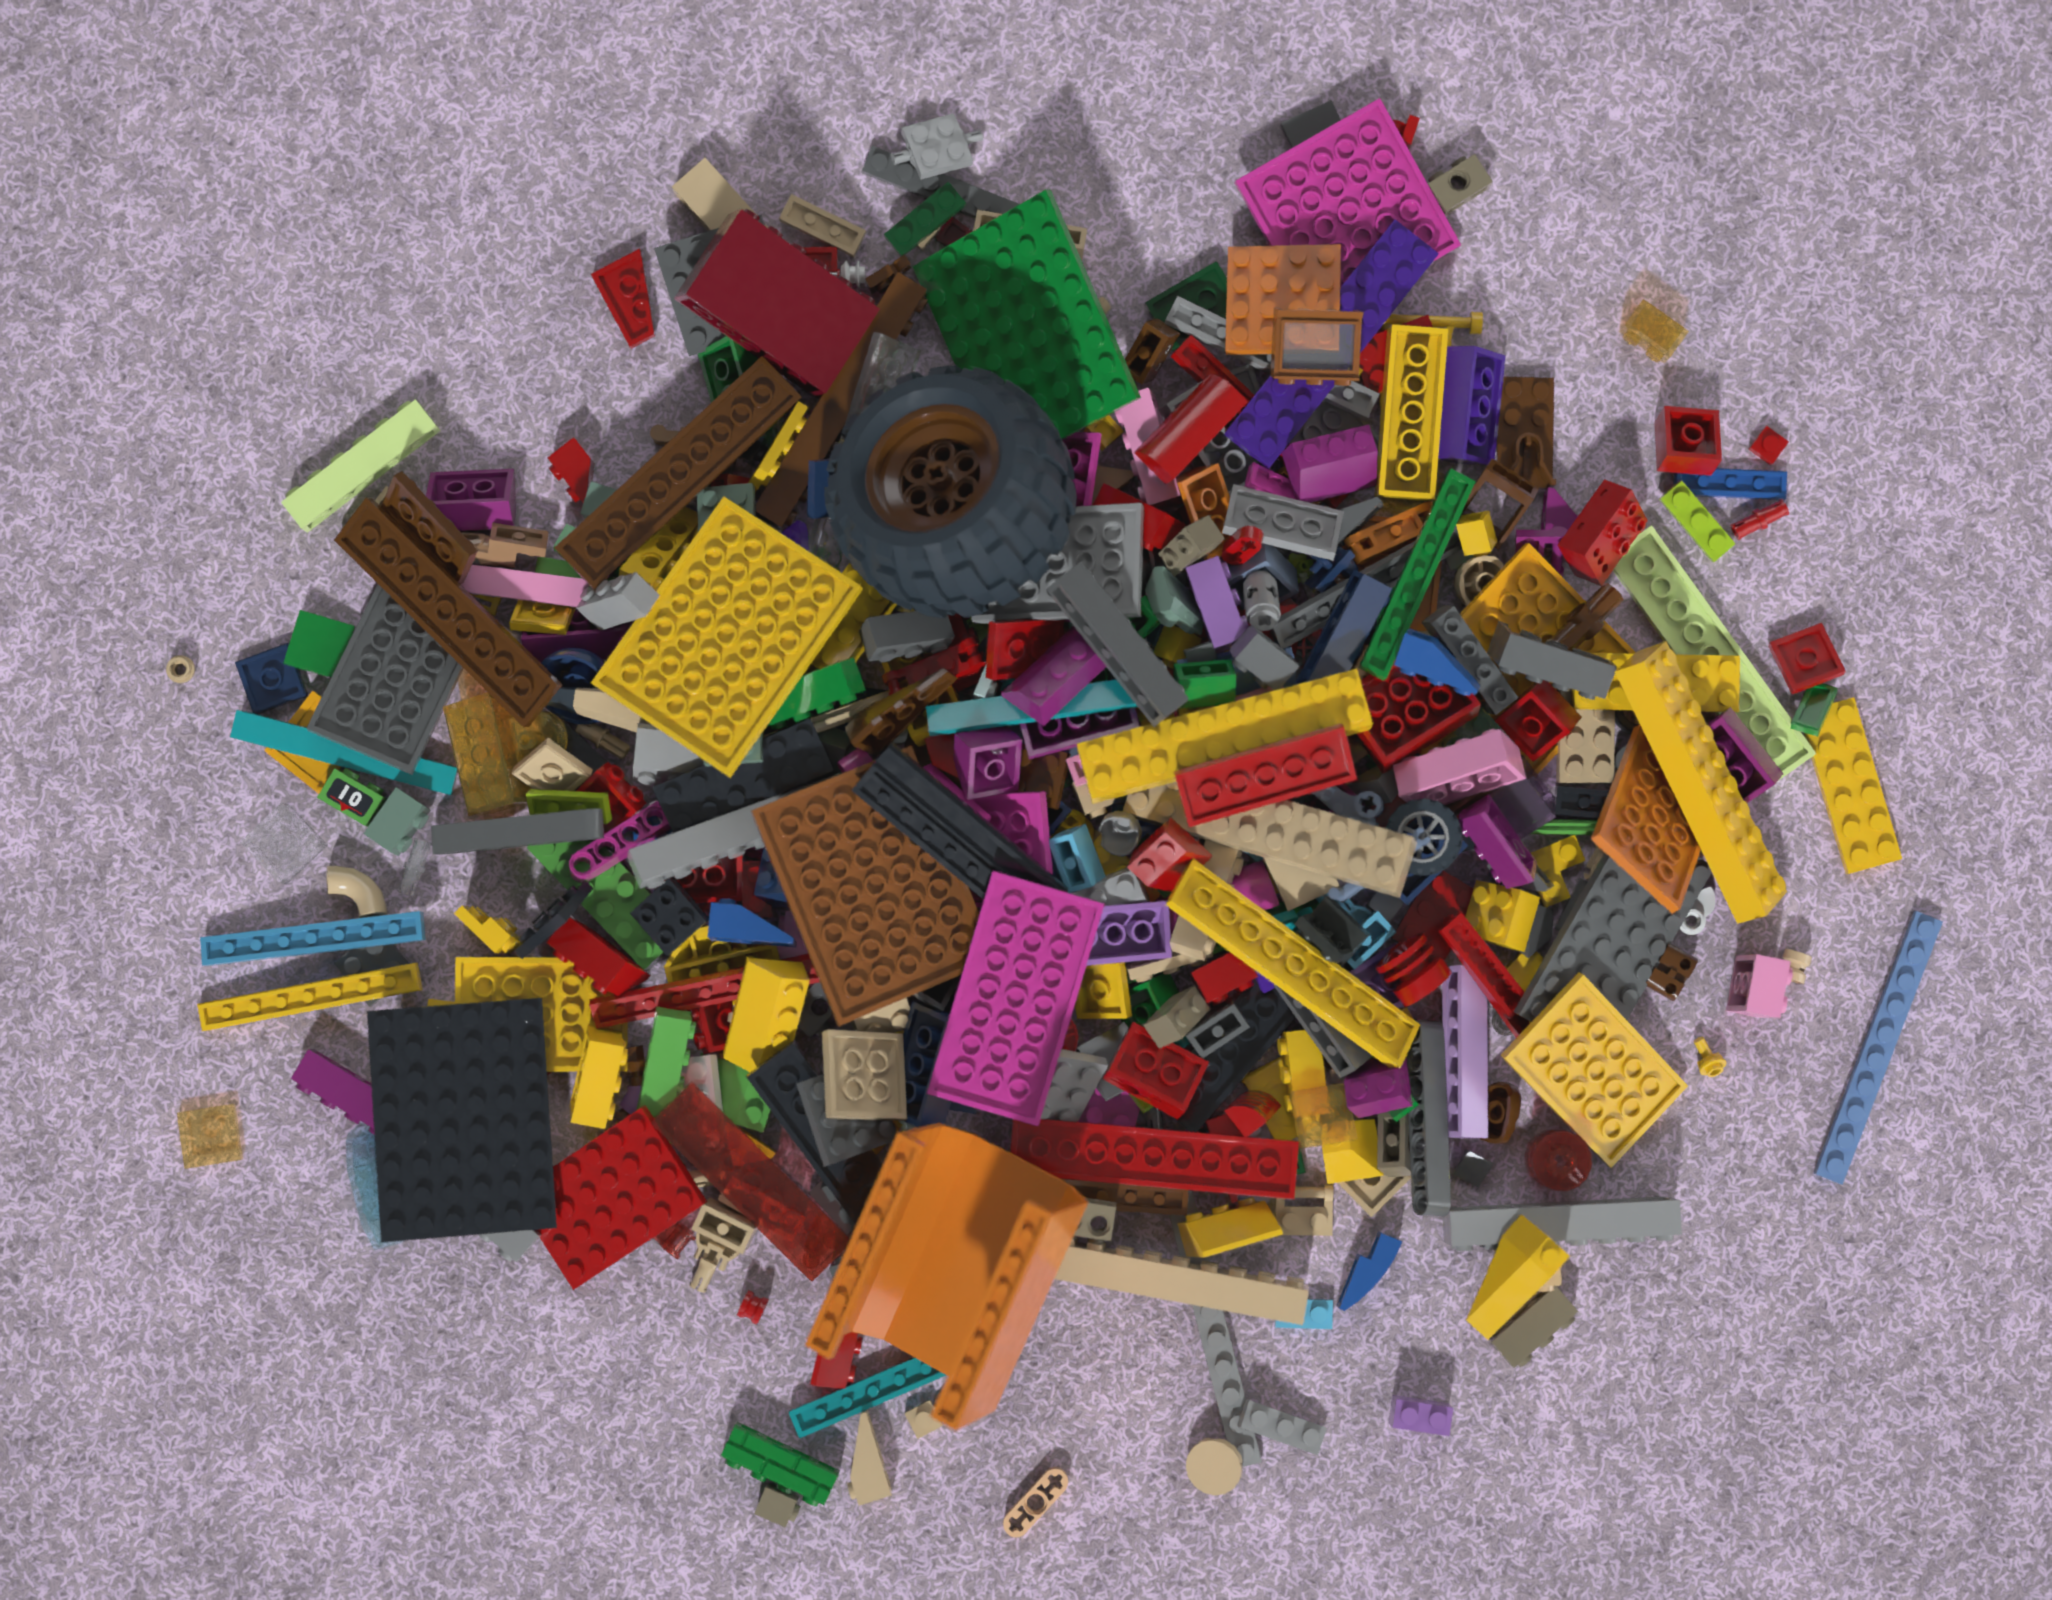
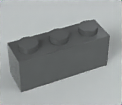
M918 611L868 617L859 630L868 661L879 660L880 662H887L896 657L914 658L924 653H932L934 655L948 649L955 638L948 615H946L945 619L926 616Z

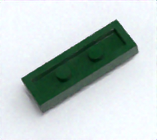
M947 182L885 232L884 237L900 256L906 255L966 206V202L953 186Z

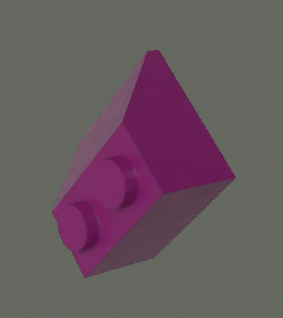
M1008 726L955 734L953 760L964 796L967 800L1018 791L1022 739Z
M1406 1057L1401 1068H1389L1377 1058H1371L1345 1076L1344 1086L1347 1108L1358 1118L1413 1106Z

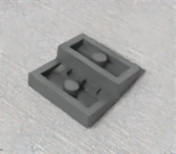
M1123 1022L1078 1046L1076 1052L1105 1057L1109 1066L1128 1026ZM1103 1076L1096 1087L1105 1101L1124 1092V1090L1103 1080Z

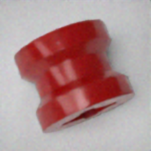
M748 1290L736 1316L740 1318L747 1317L751 1319L753 1324L758 1325L769 1299L766 1297L759 1298L755 1296L753 1291Z

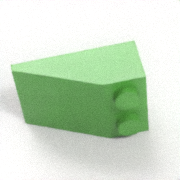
M717 1057L724 1120L756 1131L765 1132L771 1116V1110L746 1078V1075L750 1072L728 1060Z

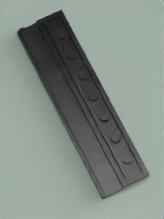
M893 742L889 744L851 790L983 899L985 898L993 870L1068 892L1066 885Z

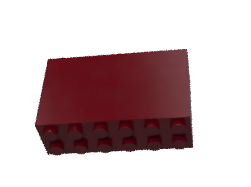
M739 209L728 214L673 299L757 358L763 356L778 373L811 396L826 394L880 308L874 305L875 300L866 293L861 292L859 294L851 288L852 283L842 276L835 277L828 272L829 267L818 259L813 261L806 256V250L794 242L789 244L782 238L783 234L778 229L772 226L767 228L760 223V217L751 210Z

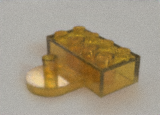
M488 692L443 706L468 816L489 815L526 804V793L531 788L511 774L513 767L547 738L564 750L567 748L568 737L566 728L561 719L551 712L541 711L530 727H523Z

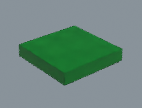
M300 610L283 664L331 678L354 633L355 626Z

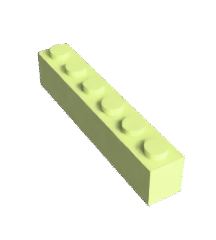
M416 399L412 402L407 401L397 409V414L390 419L385 418L378 422L374 427L376 430L368 436L362 435L352 443L353 447L346 453L340 452L330 460L331 464L323 470L318 469L307 478L308 482L301 487L296 486L286 493V498L281 503L301 529L307 533L441 431Z

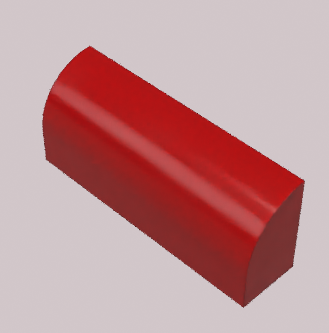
M1208 375L1134 453L1166 485L1176 478L1248 401L1223 378L1217 375Z

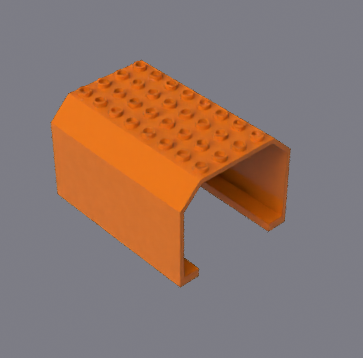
M941 1123L898 1132L805 1346L831 1359L834 1358L844 1334L855 1332L885 1340L948 1376L930 1417L955 1431L996 1410L1089 1202L1072 1185L974 1133Z

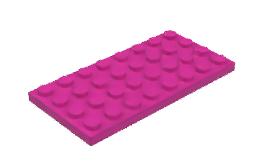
M994 870L992 871L927 1094L1032 1125H1039L1104 903Z

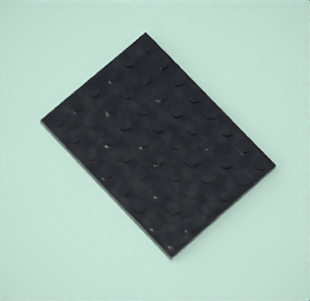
M542 998L367 1011L381 1243L557 1228Z

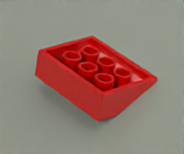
M1393 663L1387 679L1384 681L1371 674L1360 680L1373 725L1370 730L1357 733L1368 754L1382 774L1391 770L1393 765L1401 763L1404 758L1415 755L1478 716L1481 704L1473 693L1470 696L1463 695L1454 691L1455 687L1445 683L1443 686L1432 684L1423 675L1416 674V676L1404 674L1400 671V667L1395 666Z

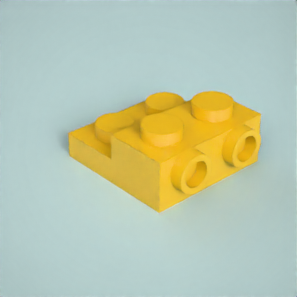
M461 905L454 913L494 953H512L521 943L518 940L519 936L515 933L518 928L508 918L489 917L480 907H474L473 905L471 907Z
M1125 962L1086 966L1074 1005L1077 1019H1127L1132 1016Z

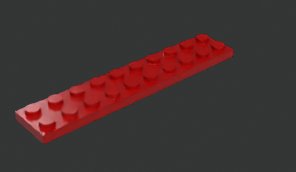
M1013 1119L1010 1153L1060 1179L1295 1199L1299 1141L1258 1137L1245 1138L1244 1136L1052 1119H1040L1039 1125L1036 1126Z

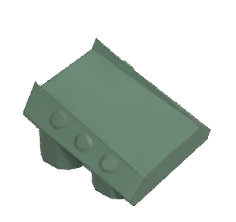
M1164 566L1154 567L1145 589L1153 614L1156 615L1157 619L1164 626L1171 628L1176 624L1186 633L1202 635L1204 622L1193 593Z

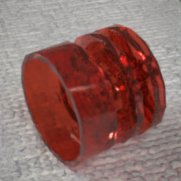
M1559 1129L1545 1130L1536 1134L1528 1143L1524 1153L1525 1167L1529 1176L1537 1184L1556 1191H1570L1579 1187L1588 1178L1592 1168V1155L1587 1144L1578 1135ZM1557 1155L1563 1156V1160L1566 1162L1564 1166L1558 1165V1162L1555 1160Z

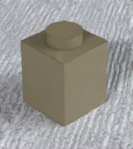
M767 1483L754 1514L786 1528L789 1520L795 1522L801 1508L800 1505L796 1504L799 1496L782 1492L776 1486Z

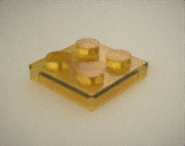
M1344 1083L1296 1090L1289 1093L1300 1149L1358 1139L1353 1113L1347 1108Z

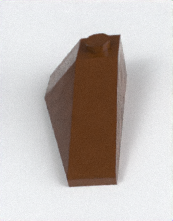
M943 668L866 707L863 711L857 712L851 718V722L845 727L850 742L855 747L877 757L926 710V706H930L958 678L955 674Z

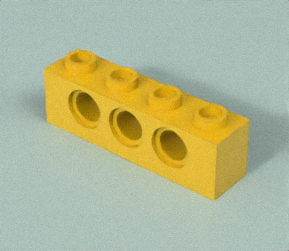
M684 507L647 543L632 553L620 568L619 576H626L636 572L657 591L698 533V512Z

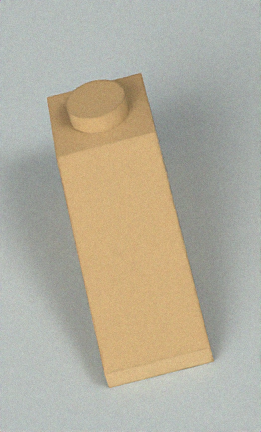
M868 1409L861 1412L850 1476L851 1482L847 1483L850 1497L852 1500L857 1499L858 1506L892 1496L893 1492Z

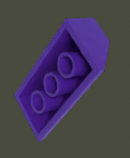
M1447 346L1438 459L1487 466L1491 458L1495 459L1506 355L1477 346Z

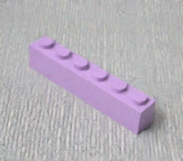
M1463 965L1449 966L1452 974L1442 983L1448 1138H1488L1487 998Z

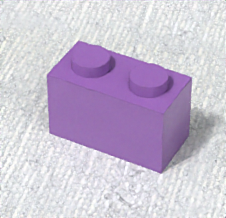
M1392 1395L1388 1423L1392 1428L1450 1436L1453 1407L1449 1403Z

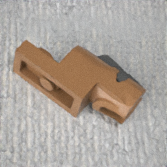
M492 522L490 536L481 533L462 534L478 550L472 565L515 568L517 553L545 557L549 531Z

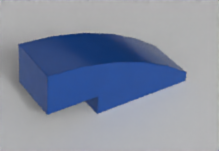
M1378 1231L1368 1257L1357 1253L1336 1305L1339 1309L1347 1310L1373 1289L1394 1261L1402 1241Z

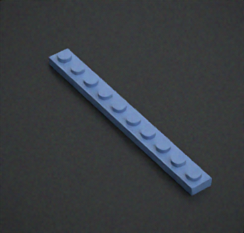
M1918 911L1913 912L1813 1174L1843 1185L1943 921Z

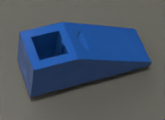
M1410 628L1406 631L1394 663L1395 666L1400 667L1402 673L1410 676H1416V674L1427 677L1428 682L1443 686L1444 683L1455 687L1454 691L1463 695L1477 694L1481 685L1436 637Z

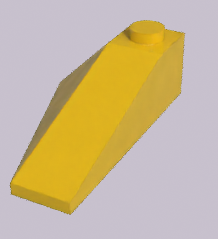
M1520 1214L1502 1234L1492 1261H1490L1487 1268L1488 1271L1465 1320L1488 1340L1557 1272L1570 1255L1548 1235Z

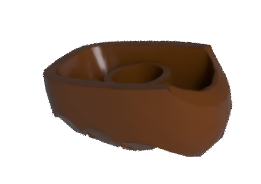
M1496 1082L1488 1086V1138L1479 1139L1494 1144L1508 1143L1512 1133L1515 1131V1125L1520 1115L1521 1093L1518 1087L1509 1082Z

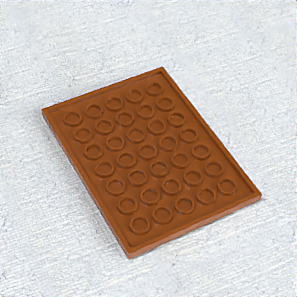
M912 746L902 749V751L918 763ZM876 760L750 811L838 1026L961 975L980 915L966 884L851 791L853 786Z

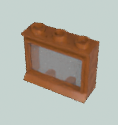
M1274 307L1270 376L1278 379V384H1295V379H1305L1308 385H1323V380H1334V385L1350 386L1351 381H1359L1361 327L1364 312L1360 310H1310L1305 308L1294 310Z

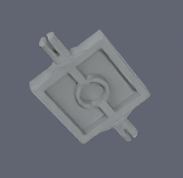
M954 113L902 127L901 134L906 144V150L891 153V160L894 165L910 161L916 168L920 180L972 166L973 158L968 144L983 141V135L980 129L964 133L959 127Z

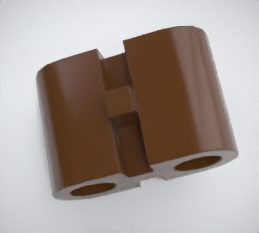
M1668 943L1665 952L1658 960L1660 964L1657 968L1654 967L1646 983L1648 988L1674 1001L1683 989L1686 979L1690 977L1695 969L1698 959L1675 945Z

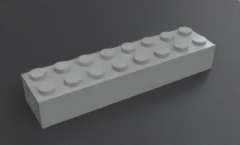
M1668 1196L1451 1207L1449 1213L1442 1217L1444 1242L1450 1245L1452 1249H1456V1251H1472L1473 1245H1480L1485 1250H1496L1502 1234L1520 1214L1548 1235L1557 1245H1559V1241H1565V1243H1570V1245H1587L1588 1239H1593V1241L1599 1242V1244L1616 1243V1238H1622V1240H1627L1628 1242H1645L1646 1236H1650L1651 1239H1656V1241L1674 1240L1673 1235H1682L1680 1200Z

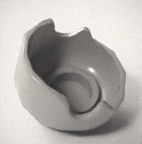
M1119 810L1106 814L1098 829L1102 835L1101 846L1112 855L1121 857L1131 855L1139 845L1142 836L1138 819L1129 812Z

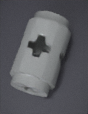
M1255 571L1249 574L1243 583L1246 619L1249 624H1252L1258 630L1266 631L1274 628L1281 616L1277 582L1270 573Z

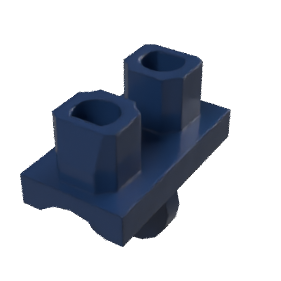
M1337 546L1334 560L1311 555L1315 563L1309 569L1313 573L1304 583L1309 589L1319 593L1337 585L1334 579L1339 573L1347 579L1351 576L1353 570L1358 571V567L1352 560L1355 555L1351 550H1345L1340 546Z

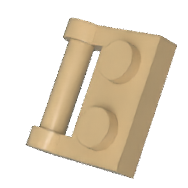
M1324 1184V1187L1295 1186V1198H1323V1206H1285V1198H1275V1218L1282 1228V1235L1333 1236V1184Z

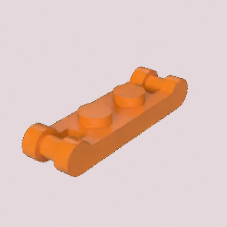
M1432 501L1422 503L1347 537L1343 542L1347 549H1351L1355 555L1353 560L1356 566H1360L1370 559L1417 539L1423 526L1419 517L1424 516L1426 519L1433 504ZM1367 540L1370 548L1364 550L1361 542Z

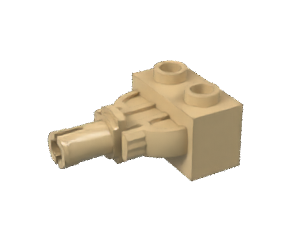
M711 1197L701 1207L691 1229L697 1232L696 1244L698 1248L694 1258L699 1259L701 1257L689 1285L691 1288L696 1289L701 1281L697 1291L702 1293L707 1291V1287L719 1264L718 1270L724 1271L729 1261L735 1259L740 1253L743 1254L749 1248L760 1223Z

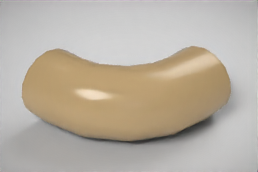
M327 866L328 894H341L353 899L358 907L359 918L388 915L382 890L370 876L355 868Z

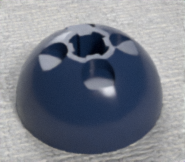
M565 648L548 655L541 664L563 684L561 687L597 688L591 682L605 664V661L586 649ZM545 706L552 714L567 722L575 724L599 722L598 720L552 706Z

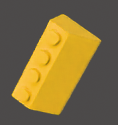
M747 958L723 1051L724 1059L751 1072L789 1043L794 1042L810 981L802 962Z

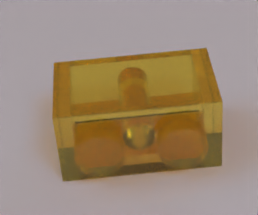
M1645 299L1637 305L1619 330L1623 334V339L1628 344L1640 346L1646 351L1645 354L1648 358L1655 362L1661 361L1662 363H1665L1672 356L1689 332Z

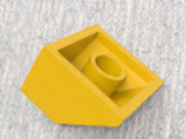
M1375 1119L1318 1125L1327 1184L1384 1176V1173L1377 1168L1378 1137Z

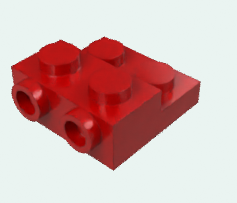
M609 762L600 767L576 790L577 792L608 793L612 820L608 824H603L604 834L634 816L647 804L643 800L644 794L641 789L636 786H630L624 779L623 770L617 765H611Z
M732 1001L687 1010V1012H691V1022H696L698 1033H694L695 1046L698 1050L702 1049L703 1055L724 1050L730 1022L727 1020L728 1013L732 1012Z

